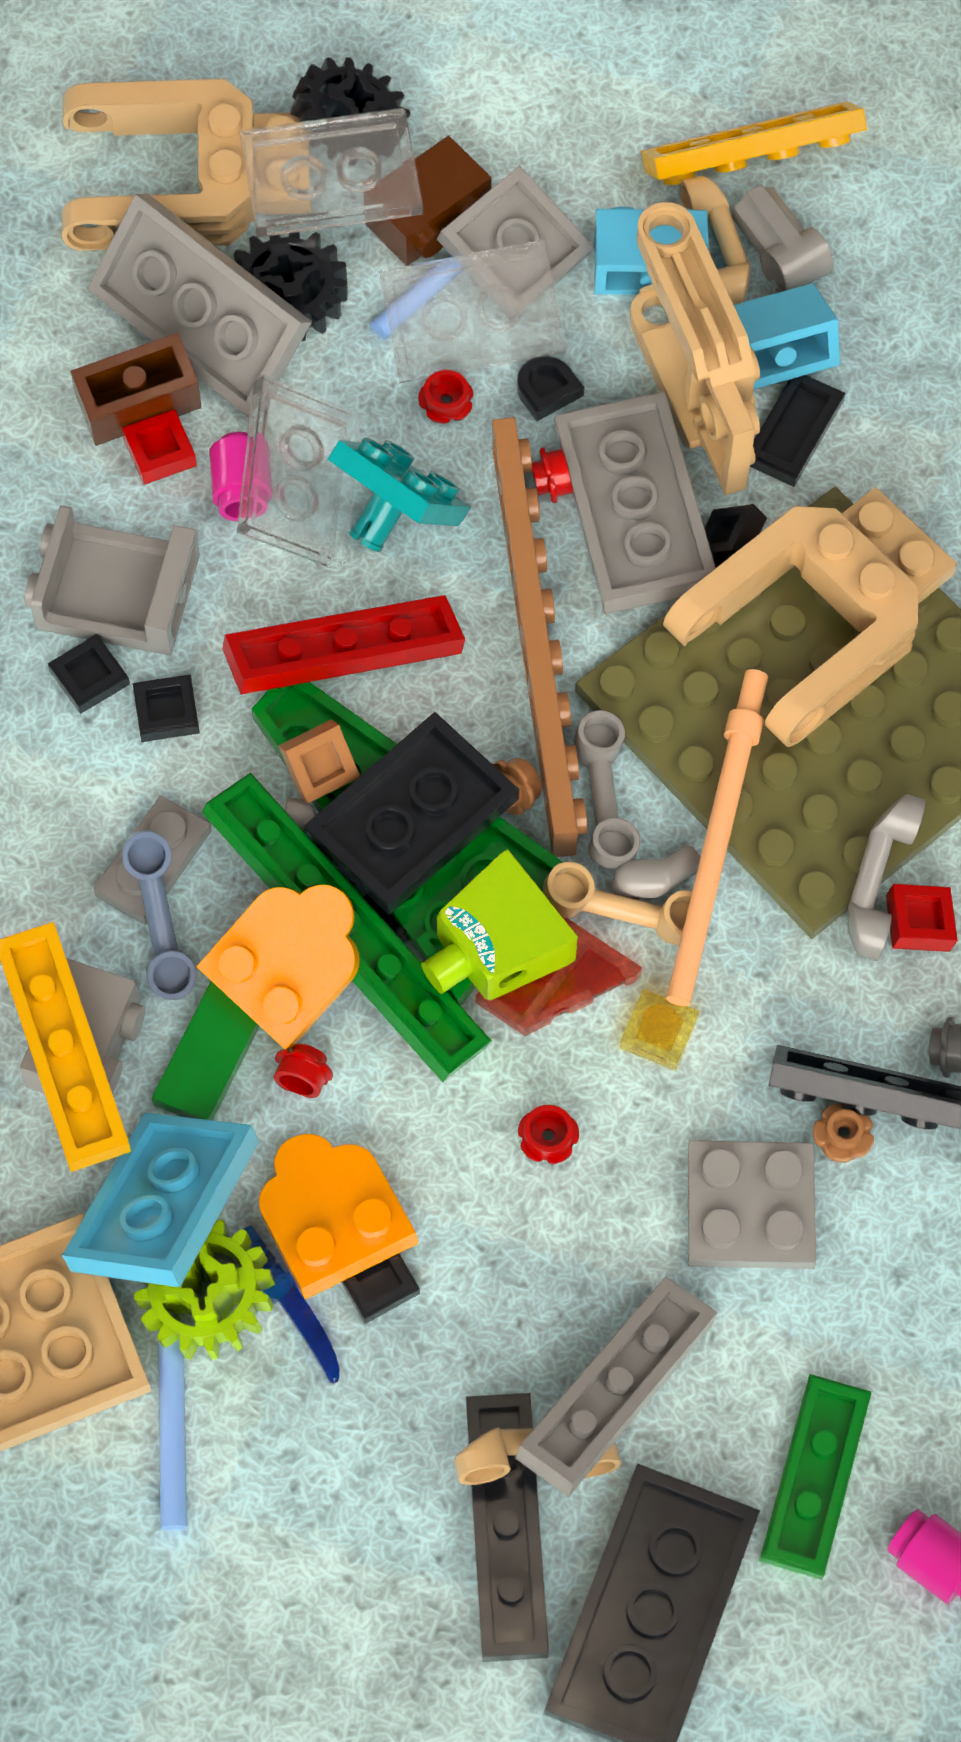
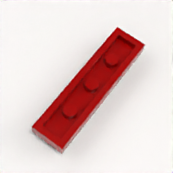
M446 595L225 634L222 650L239 692L243 695L462 654L465 637Z

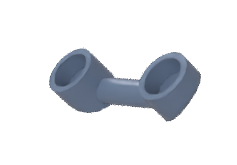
M151 830L138 831L129 836L121 849V859L126 870L139 880L154 952L146 966V977L155 994L164 999L175 1000L186 996L193 989L196 982V968L191 958L184 951L178 949L162 876L171 863V849L165 838L157 832Z

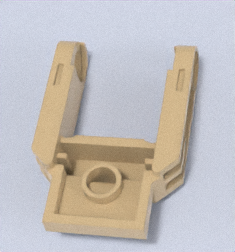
M226 79L82 83L70 87L63 95V125L65 129L70 128L76 132L113 131L114 136L198 133V181L200 193L150 196L215 246H230L248 230V225L256 218L312 216L309 133L299 134L296 131L301 118L295 117L290 113L254 114L253 101ZM82 109H96V110H100L101 112H97V113H86V112H81V111H79V110H82ZM134 196L83 197L68 202L62 209V240L67 246L78 251L107 250ZM81 224H97V225H100V226L89 228V227H83V226H80V225H81Z
M656 203L646 208L638 220L637 246L645 261L646 270L653 284L641 288L634 297L630 308V326L659 392L665 391L674 425L682 444L688 449L699 446L704 448L724 495L746 489L750 465L755 463L753 442L754 436L760 432V424L755 409L753 389L755 381L760 379L759 364L753 349L749 345L744 326L692 214L686 208L676 203ZM669 225L676 228L682 237L675 243L661 244L651 237L650 232L655 227ZM655 305L663 306L669 322L653 324L648 322L642 313L648 307Z
M876 487L842 514L836 508L794 506L684 593L665 616L663 626L683 646H686L687 642L699 636L715 622L719 625L724 623L792 567L796 566L801 573V577L857 631L862 632L783 696L768 714L765 726L786 747H791L803 740L911 651L912 640H914L915 629H917L918 604L955 574L957 563Z

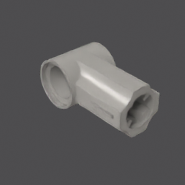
M759 185L747 191L744 197L733 206V220L760 255V263L768 281L774 279L779 288L775 289L777 293L808 285L833 271L834 261L832 253L824 237L813 227L805 230L773 187L766 188L763 185Z

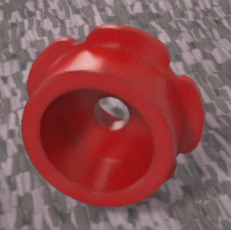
M440 370L427 378L424 386L419 391L418 402L419 406L426 410V415L430 420L440 424H447L451 419L461 421L469 415L473 408L470 400L473 398L474 393L471 385L463 375L453 370ZM444 396L452 399L449 403L441 401Z
M545 447L539 450L541 460L532 462L533 479L538 496L550 493L551 502L557 503V497L573 493L570 474L563 449L546 452Z
M295 1044L291 1052L284 1049L278 1051L275 1056V1061L279 1064L273 1078L284 1090L307 1098H316L319 1096L323 1085H327L328 1081H331L333 1078V1071L326 1064L327 1057L325 1054L310 1045Z
M539 1106L527 1113L519 1123L518 1135L522 1138L521 1150L526 1157L534 1162L547 1160L549 1164L561 1163L572 1155V1146L579 1140L578 1125L564 1109L558 1106ZM545 1131H551L554 1134V1138L552 1140H545L542 1134Z

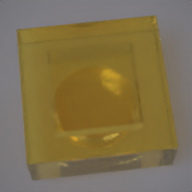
M643 989L622 1036L619 1049L677 1071L698 1022L700 1011L689 1006L672 1004L666 1000V997Z

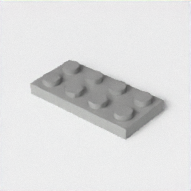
M135 194L87 288L152 341L178 332L195 375L247 417H255L263 412L312 323L311 320L149 194Z
M665 391L554 416L559 444L566 458L573 496L605 614L680 598L716 569Z

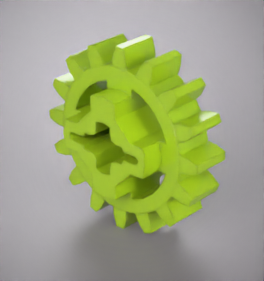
M218 1219L180 1287L141 1282L148 1286V1288L135 1292L134 1300L140 1308L149 1309L142 1315L141 1320L149 1332L160 1329L157 1339L163 1347L167 1348L179 1339L180 1351L185 1358L192 1359L198 1346H204L210 1358L214 1360L219 1357L220 1343L228 1341L236 1351L243 1349L239 1333L244 1329L256 1334L262 1331L255 1313L256 1311H272L274 1304L269 1295L261 1290L274 1286L275 1279L269 1269H262L268 1259L261 1246L249 1249L252 1241L247 1231L240 1229L229 1238L227 1225L224 1220ZM214 1252L231 1257L241 1267L236 1268L234 1263L221 1264L214 1258ZM204 1269L213 1282L208 1285L207 1296H204L205 1309L196 1294L201 1292L202 1282L205 1281ZM238 1305L237 1308L227 1317V1315L234 1308V1306ZM173 1310L175 1314L187 1312L194 1318L195 1326H189L177 1321L167 1311Z

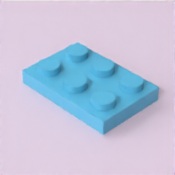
M144 1112L128 1140L131 1152L118 1157L62 1256L71 1272L180 1287L254 1153L259 1140L252 1125Z

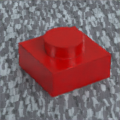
M175 409L122 427L125 444L143 485L197 466L195 452Z
M893 884L886 894L887 912L892 916L890 925L892 949L950 952L958 941L951 887Z

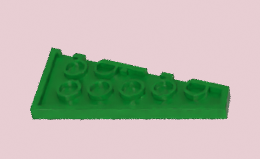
M311 682L269 689L251 708L254 722L285 765L286 763L278 745L331 719L340 726L360 776L397 745V743ZM356 780L312 801L313 805L320 812ZM499 817L395 909L391 915L399 925H402L408 935V939L425 961L445 948L437 936V915L441 909L501 853L508 849L542 892L547 875L555 866L563 863V861ZM467 977L447 991L461 1006L476 987Z

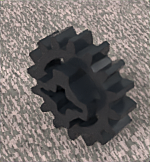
M331 57L325 58L321 68L314 64L310 65L305 76L300 78L292 95L295 101L290 109L291 115L301 118L296 131L299 134L310 133L313 136L309 145L312 150L319 149L322 146L328 149V161L334 162L338 155L346 157L349 168H355L360 158H363L370 168L375 167L380 157L388 161L392 158L397 147H400L408 132L409 127L405 124L410 116V110L399 107L405 97L402 91L390 92L387 87L392 78L388 75L382 76L379 79L372 75V64L367 63L362 70L356 69L352 58L346 57L342 66L338 67L336 62Z
M293 226L288 237H281L276 228H270L268 241L263 243L259 238L251 236L249 238L250 253L242 250L234 252V261L312 321L309 328L313 327L316 331L323 334L326 332V316L333 319L341 317V302L348 300L345 261H338L337 247L334 244L321 249L319 233L315 232L307 240L300 238L299 227ZM306 333L301 342L306 341Z

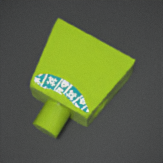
M507 849L441 909L437 915V936L445 948L422 962L421 966L430 983L441 994L468 977L484 998L493 1000L576 960L578 936Z

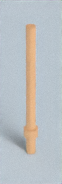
M756 669L745 671L737 708L729 712L724 732L728 745L666 997L668 1002L679 1006H689L691 1003L751 748L759 743L764 718L760 715L768 675Z

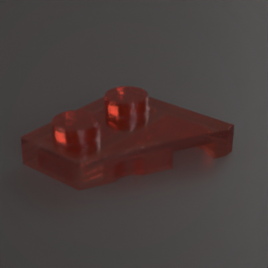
M563 918L578 936L576 960L493 1000H487L478 991L475 995V1003L526 1036L551 1024L552 1020L561 1014L573 1013L592 1004L594 998L623 984L627 987L635 983L641 976L642 967L570 919Z

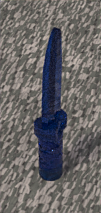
M252 1225L243 1228L247 1231L252 1241L249 1249L261 1246L268 1259L262 1269H269L275 1279V1285L263 1290V1292L269 1295L273 1304L277 1302L280 1304L314 1355L328 1381L331 1384L337 1383L339 1381L340 1369L333 1346L314 1312L299 1292L293 1276L290 1272L285 1273L281 1265L276 1262V1258L266 1248L267 1245Z

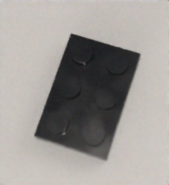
M434 712L304 825V832L324 855L382 910L390 915L519 800V788L443 718Z

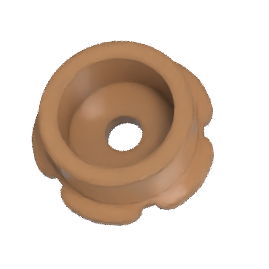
M512 758L507 762L504 760L494 762L493 765L519 788V800L506 812L512 815H522L525 810L533 807L535 800L541 794L542 784L537 771L529 762L521 758Z
M842 1103L832 1104L823 1110L821 1120H817L814 1123V1142L829 1159L846 1163L857 1157L865 1156L871 1150L874 1143V1136L870 1133L873 1123L869 1116L859 1115L854 1111L843 1109ZM845 1127L850 1131V1135L842 1137L839 1135L838 1130Z

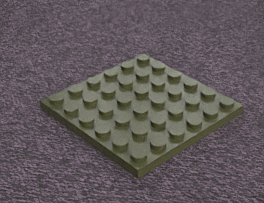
M834 486L808 507L836 508L842 514L853 503ZM796 566L792 567L724 623L719 625L715 622L699 636L687 642L686 646H683L663 626L665 614L575 684V692L593 711H607L621 720L625 729L623 742L707 829L728 745V740L724 737L729 712L737 708L745 671L756 669L768 675L760 715L764 718L759 743L751 748L727 851L811 939L815 938L848 911V905L859 873L870 830L878 818L898 798L904 794L925 799V809L919 830L911 845L893 840L881 884L961 820V609L940 588H937L918 604L917 629H915L914 640H912L911 651L813 732L791 747H786L765 726L768 714L783 696L862 633L857 631L801 577V573Z

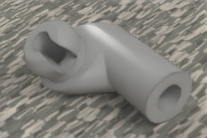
M685 845L665 858L629 860L615 870V877L612 881L613 892L616 895L636 900L640 897H661L697 873L700 855L693 847Z

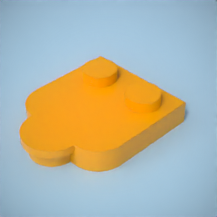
M316 885L302 893L283 887L266 890L256 898L196 967L285 1050H291L357 974L360 963L359 952L353 940L348 936L354 923L353 905L343 891L329 885Z
M314 1134L294 1136L284 1142L278 1149L274 1160L276 1176L264 1185L259 1196V1208L264 1223L305 1300L419 1244L412 1224L377 1161L367 1149L354 1144H344L333 1148L326 1139Z

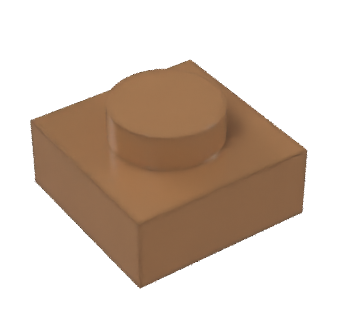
M332 719L278 745L300 798L307 804L360 777L340 726Z

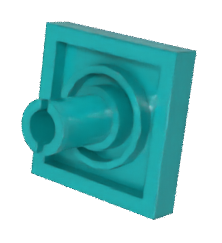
M366 437L361 442L338 440L327 459L374 492L356 524L349 531V535L355 540H359L360 537L363 538L360 543L373 551L381 552L384 547L383 544L402 513L419 524L459 526L471 507L456 497L460 489L454 483L432 471L426 476L411 465L415 457L391 441L385 440L384 444L380 445Z

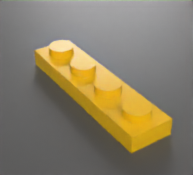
M845 101L641 150L643 166L647 174L657 180H663L664 185L680 184L681 180L695 177V171L715 167V172L720 173L743 169L747 166V159L766 155L768 160L790 158L799 154V146L818 142V146L822 148L840 146L851 141L850 134L865 131L867 126L864 108Z
M54 922L0 939V961L70 1172L131 1152L124 1126Z

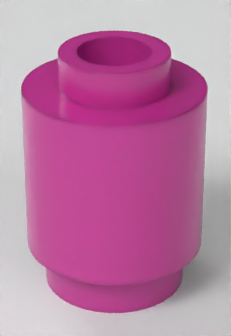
M246 432L225 434L209 449L213 503L219 507L220 515L227 520L236 522L254 520L265 512V504L270 499L266 446L261 440L254 438Z
M916 1509L895 1534L887 1551L898 1559L896 1567L945 1604L949 1605L956 1596L961 1598V1532L934 1513L928 1517L922 1511Z

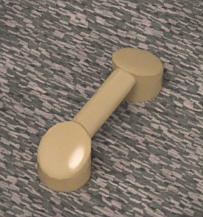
M699 176L681 180L680 196L683 207L690 210H708V219L712 225L726 267L717 270L733 305L745 302L750 279V262H748L726 197L720 188L706 177Z
M563 862L555 866L547 875L543 884V894L563 918L575 917L580 911L653 928L665 942L674 945L680 944L692 891H678L672 894L662 906L596 890L591 873L584 866L575 862Z
M497 1427L478 1437L454 1459L459 1482L465 1485H476L494 1481L505 1476L510 1471L507 1456L517 1455L520 1444L534 1428L500 1429V1427ZM614 1442L585 1478L611 1473L621 1466L616 1442Z

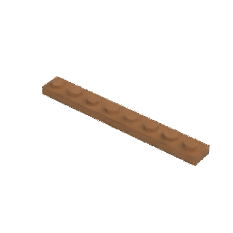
M515 417L492 419V452L551 851L556 857L576 855L578 835L587 834V817L584 799H573L570 781L579 780L578 757L575 745L565 746L562 728L571 727L570 705L567 692L557 693L554 675H563L560 641H549L547 624L555 623V609L552 589H541L539 573L547 572V556L544 538H533L531 523L539 522L540 520L536 488H526L524 473H532L530 443L528 438L518 439Z

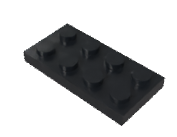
M637 1463L544 1709V1715L612 1742H677L760 1510Z

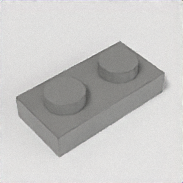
M160 795L133 834L142 830H151L163 836L168 842L171 849V863L167 871L162 875L167 895L212 831L209 822ZM120 850L93 888L95 896L146 925L147 918L139 880L133 877L124 867Z

